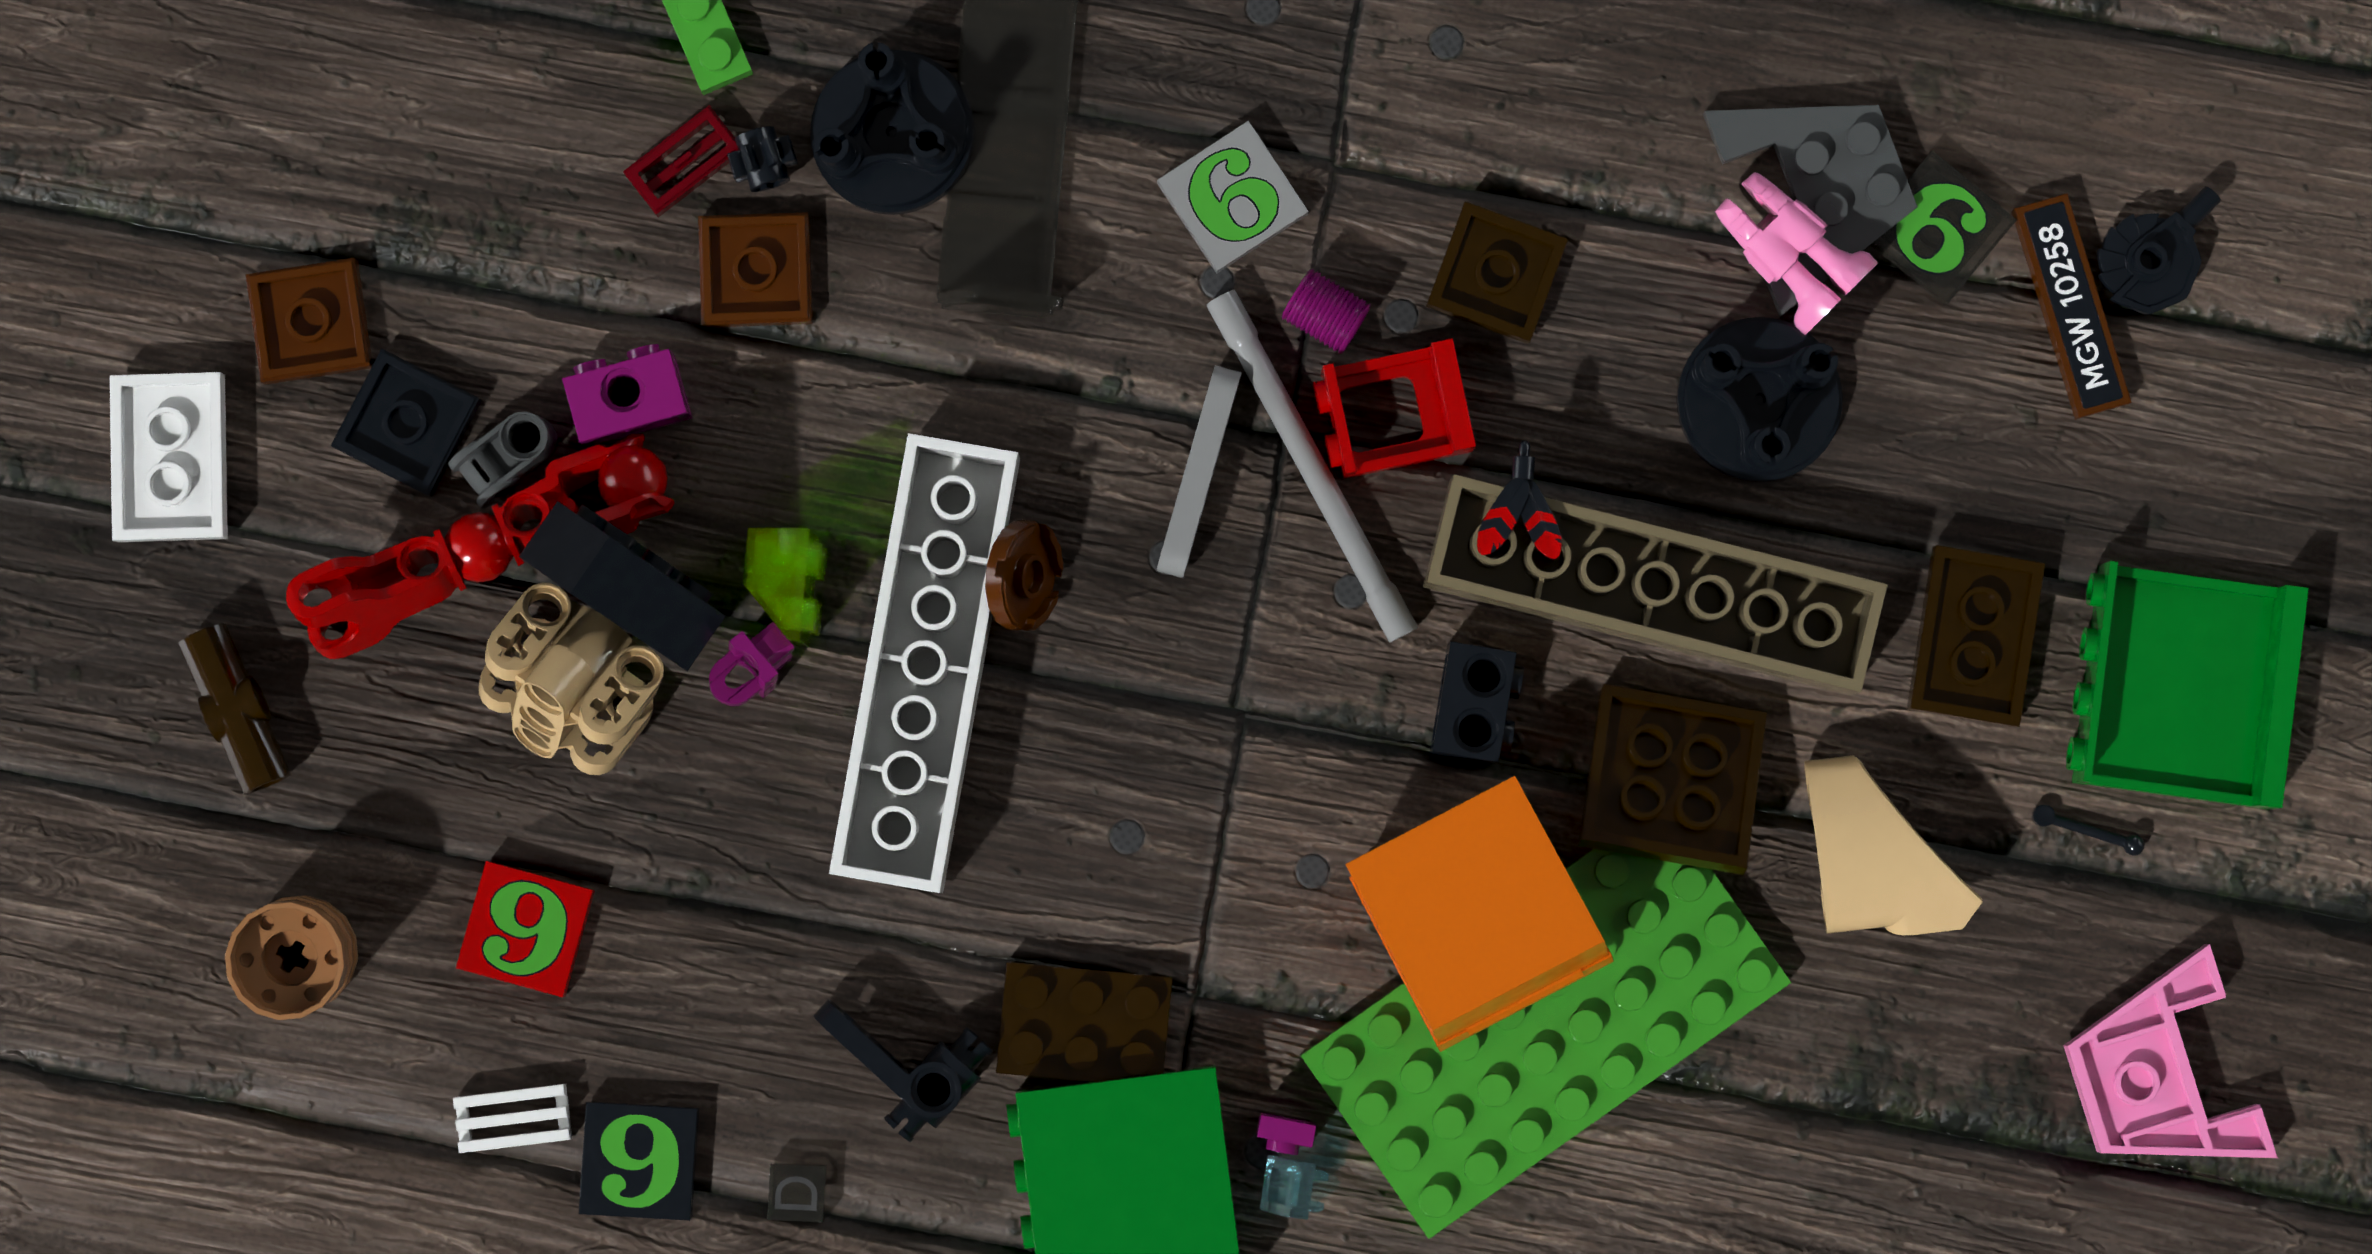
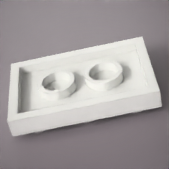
M221 372L110 375L112 541L145 542L228 539L225 374Z

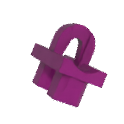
M774 622L769 624L751 640L741 631L729 641L728 653L718 660L710 671L709 686L712 695L719 702L729 706L742 705L756 694L765 698L776 689L777 671L792 660L791 652L794 651L795 647ZM736 665L746 668L753 675V679L737 688H730L725 683L726 677Z

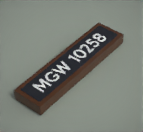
M2062 194L2013 209L2011 213L2075 420L2132 403L2068 194Z

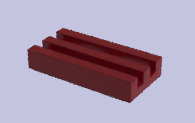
M708 105L629 166L623 173L659 218L729 164L727 153L738 151L733 134L711 106ZM709 123L715 129L647 183L641 178L643 174ZM724 141L726 143V147L657 199L654 193L720 142Z

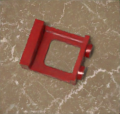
M1453 338L1432 342L1427 348L1336 367H1334V363L1323 365L1321 369L1322 380L1313 382L1319 413L1329 412L1334 434L1325 435L1331 468L1341 466L1343 479L1470 453L1476 447ZM1398 378L1410 380L1415 392L1423 430L1422 436L1416 441L1363 452L1353 451L1340 393L1345 389Z

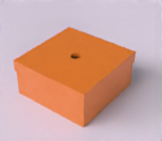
M1516 776L1501 782L1345 864L1351 875L1349 879L1440 1052L1614 962L1605 940Z

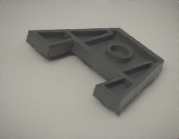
M1879 105L1710 110L1703 113L1722 165L1773 146L1793 200L1797 199L1806 204L1809 209L1828 225L1825 228L1827 232L1823 237L1848 253L1864 251L1917 208ZM1803 253L1799 255L1798 261L1820 282L1824 283L1829 279L1825 271L1808 254ZM1782 278L1777 282L1772 281L1770 284L1766 281L1780 318L1798 304L1795 294Z

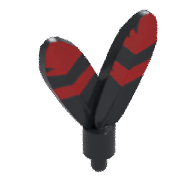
M1526 440L1521 441L1519 444V455L1513 456V480L1499 494L1479 528L1477 549L1481 555H1490L1501 548L1521 516L1537 550L1552 560L1560 556L1562 536L1542 492L1536 483L1531 481L1534 480L1535 457L1530 456V443Z

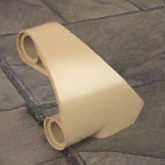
M1854 755L1804 761L1809 806L1817 847L1821 879V900L1826 933L1885 927L1887 931L1903 936L1963 929L1982 904V898L1919 835L1878 786L1863 763Z

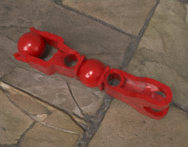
M630 434L608 448L595 445L555 459L545 469L546 478L515 493L506 500L502 507H499L498 504L492 505L491 508L495 516L483 512L466 514L451 524L445 538L440 529L433 531V537H415L370 556L333 558L299 573L288 584L286 592L287 606L295 618L307 626L309 640L317 652L329 659L347 657L379 643L401 620L444 601L452 595L456 588L459 587L460 591L467 589L463 579L476 583L494 580L508 569L513 557L518 566L524 564V560L519 557L556 502H560L574 513H577L578 507L575 501L568 496L597 479L600 495L610 507L595 513L626 534L635 531L640 521L668 513L675 502L673 499L664 496L668 481L666 467L656 454L642 448L645 441L643 434ZM541 519L539 525L534 529L519 531L521 526L528 520ZM432 563L438 564L435 571L431 574L417 576V573L424 566ZM314 589L328 590L331 594L330 599L317 606L310 607L304 605V598ZM343 621L348 622V628L343 636L334 640L325 639V632L331 624Z

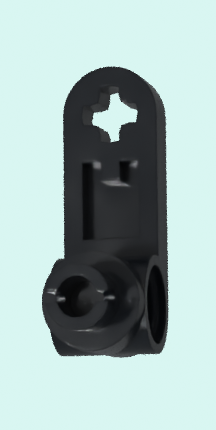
M828 999L813 1015L834 1038L902 1099L884 1119L895 1129L904 1118H907L908 1123L898 1133L908 1142L914 1139V1136L927 1122L937 1128L982 1079L975 1069L993 1052L984 1041H981L972 1052L969 1051V1047L979 1036L966 1027L951 1047L940 1041L911 1072L832 1000ZM938 1073L948 1080L950 1095L944 1103L930 1104L922 1098L919 1086L926 1074Z

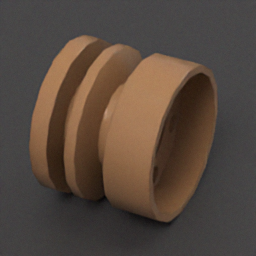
M308 895L283 897L246 915L232 932L225 953L227 979L237 998L256 1014L276 1020L303 1018L335 1000L352 981L358 962L356 935L346 916L329 902ZM301 942L305 946L302 955L309 959V961L302 962L293 967L289 964L292 955L285 948H290Z

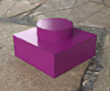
M1260 1112L1256 1136L1267 1139L1265 1148L1267 1150L1298 1155L1300 1146L1312 1148L1316 1124Z

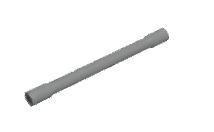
M1231 290L1213 299L1206 305L1228 347L1235 352L1365 591L1367 603L1389 643L1419 628L1396 585L1389 580L1259 341L1257 329L1237 292Z

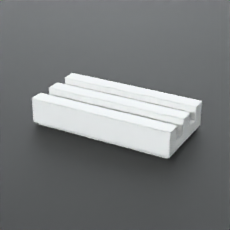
M566 1084L453 1098V1106L456 1109L457 1115L455 1124L456 1131L459 1134V1153L572 1139ZM547 1097H555L556 1099L555 1108L470 1118L469 1107ZM558 1119L559 1129L472 1140L471 1129Z

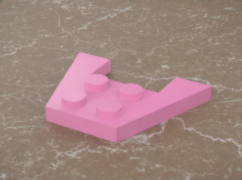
M2204 944L2063 1045L2097 1152L2110 1154L2278 1158L2260 1104L2249 1105L2207 1118L2174 1013L2226 998L2210 944Z

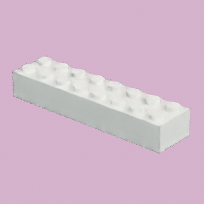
M908 433L829 874L935 893H943L992 621V613L988 608L985 590L986 566L994 542L1001 530L1009 525L1020 463L1018 452Z

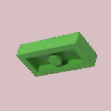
M662 0L703 96L753 75V71L722 0Z

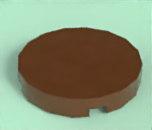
M1031 520L1012 521L1001 530L992 546L986 566L985 581L988 608L995 621L1006 629L1035 630L1049 618L1057 604L1059 591H1053L1055 576L1062 577L1063 558L1061 546L1053 530L1046 524H1039Z

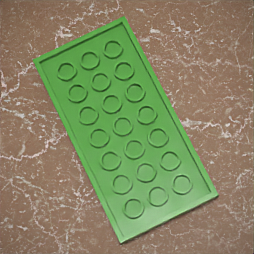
M1592 849L1565 869L1605 940L1614 962L1442 1052L1439 1051L1403 982L1300 1055L1428 1239L1792 983L1712 869Z

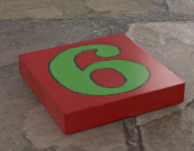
M486 861L456 968L555 996L565 997L595 890Z

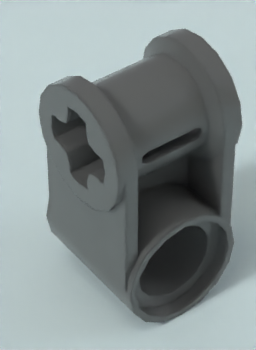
M516 412L508 416L487 434L460 450L449 461L448 466L453 472H461L478 495L476 503L481 509H485L505 497L522 479L550 459L555 453L558 444L557 433L553 425L546 419L529 412ZM528 424H535L540 431V442L533 451L522 453L516 444L517 434L522 427Z

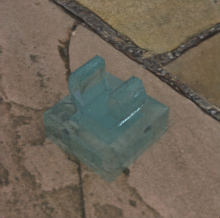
M1268 1155L1260 1210L1289 1218L1308 1220L1309 1212L1324 1210V1203L1311 1200L1313 1181H1328L1329 1174L1323 1170L1315 1169L1316 1164L1284 1156Z

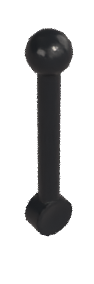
M2048 805L2037 806L2032 812L2033 822L2040 827L2053 824L2121 846L2127 854L2132 856L2141 854L2145 848L2144 839L2138 834H2130L2126 837L2055 814L2053 808Z

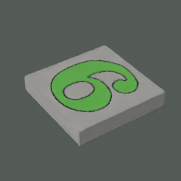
M1249 121L1157 180V184L1216 274L1309 213Z

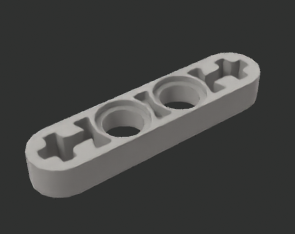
M1217 365L1214 367L1157 567L1158 572L1184 578L1242 372Z

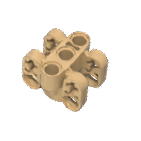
M538 583L532 585L521 595L491 633L485 651L486 665L479 681V696L489 709L498 713L511 712L514 735L533 753L544 758H552L558 749L567 748L570 750L573 764L580 771L589 775H602L608 773L617 765L647 726L653 712V697L656 695L663 678L664 665L661 658L652 649L636 644L622 628L590 607L577 604L559 586L552 583ZM545 599L554 602L558 606L560 616L553 622L532 618L528 608L534 601ZM528 634L529 636H528L527 639L524 641L523 646H522L521 640H522V638H523L524 636H526V635ZM631 662L645 664L652 672V681L644 685L645 682L627 671L625 665ZM494 678L500 681H515L514 691L506 689L502 694L495 692L496 680ZM619 696L622 700L617 705L615 711L612 705L613 700ZM586 740L591 743L606 744L605 752L607 754L599 751L594 756L588 755L586 753L588 744Z

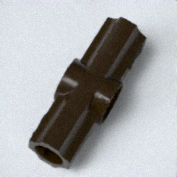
M220 623L201 629L179 641L181 652L187 661L190 673L201 694V697L198 698V704L204 721L215 740L219 743L222 742L243 793L251 794L277 784L291 776L281 748L268 723L271 720V713L267 701L254 677L248 676L226 624Z

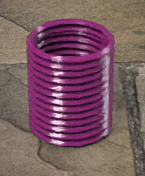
M1313 268L1302 279L1281 317L1282 320L1286 319L1287 323L1291 322V326L1295 325L1296 329L1300 328V331H1305V334H1309L1310 337L1314 336L1315 340L1319 339V343L1323 342L1324 346L1328 345L1329 349L1333 348L1334 352L1338 351V354H1343L1368 314L1371 304H1366V300H1363V298L1359 299L1358 296H1354V293H1349V290H1345L1344 287L1340 288L1339 284L1335 285V281L1331 282L1330 278L1326 279L1325 276H1321L1319 271L1315 272Z

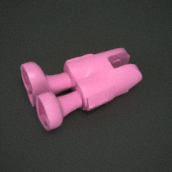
M1754 172L1742 182V185L1754 201L1768 214L1756 225L1745 211L1741 210L1728 198L1721 203L1715 212L1722 224L1743 247V254L1749 264L1769 284L1772 281L1777 282L1782 278L1793 291L1798 302L1794 324L1798 330L1806 335L1841 298L1814 277L1798 261L1799 255L1803 253L1808 254L1825 271L1831 283L1844 296L1878 262L1868 252L1848 253L1834 246L1823 237L1827 232L1825 228L1828 225L1817 214L1809 209L1806 204L1797 199L1795 201L1792 200L1767 178Z

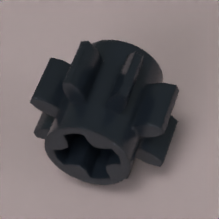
M765 126L749 130L735 137L738 151L727 153V157L736 183L747 180L751 192H761L779 187L790 181L787 168L798 165L789 135L778 138L773 126Z

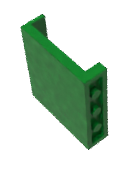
M2115 561L2098 565V572L2090 574L2086 589V604L2093 606L2091 628L2085 627L2083 629L2079 646L2080 660L2086 661L2084 682L2076 684L2073 696V714L2080 715L2077 737L2070 738L2066 752L2067 770H2073L2072 783L2267 810L2283 808L2309 588L2291 585L2271 587L2118 566V562Z
M1215 1065L1197 1067L1192 1070L1029 1091L1019 1090L1015 1093L1016 1103L1006 1105L1010 1138L1021 1137L1023 1159L1013 1160L1017 1193L1028 1192L1030 1215L1020 1216L1024 1249L1035 1248V1254H1239Z

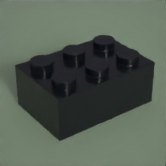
M557 501L519 556L566 591L687 672L726 617L708 604L714 595L713 593L583 504L577 513H574Z

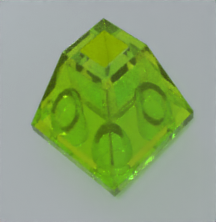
M748 528L743 584L789 641L798 647L809 648L810 635L819 636L821 629L822 603H818V600L813 598L815 580H825L827 548H823V544L819 543V538L811 529Z

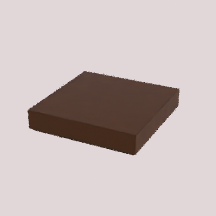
M808 212L698 216L701 325L703 328L813 324L810 215Z
M349 258L245 274L261 383L264 385L370 369L373 366L357 259Z

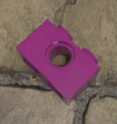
M659 344L641 346L628 351V360L608 366L605 359L584 362L573 367L575 375L562 378L577 436L582 445L589 448L625 438L630 434H639L693 419L676 356L670 349L660 351ZM623 380H635L640 387L637 401L628 407L616 406L612 397L615 386Z

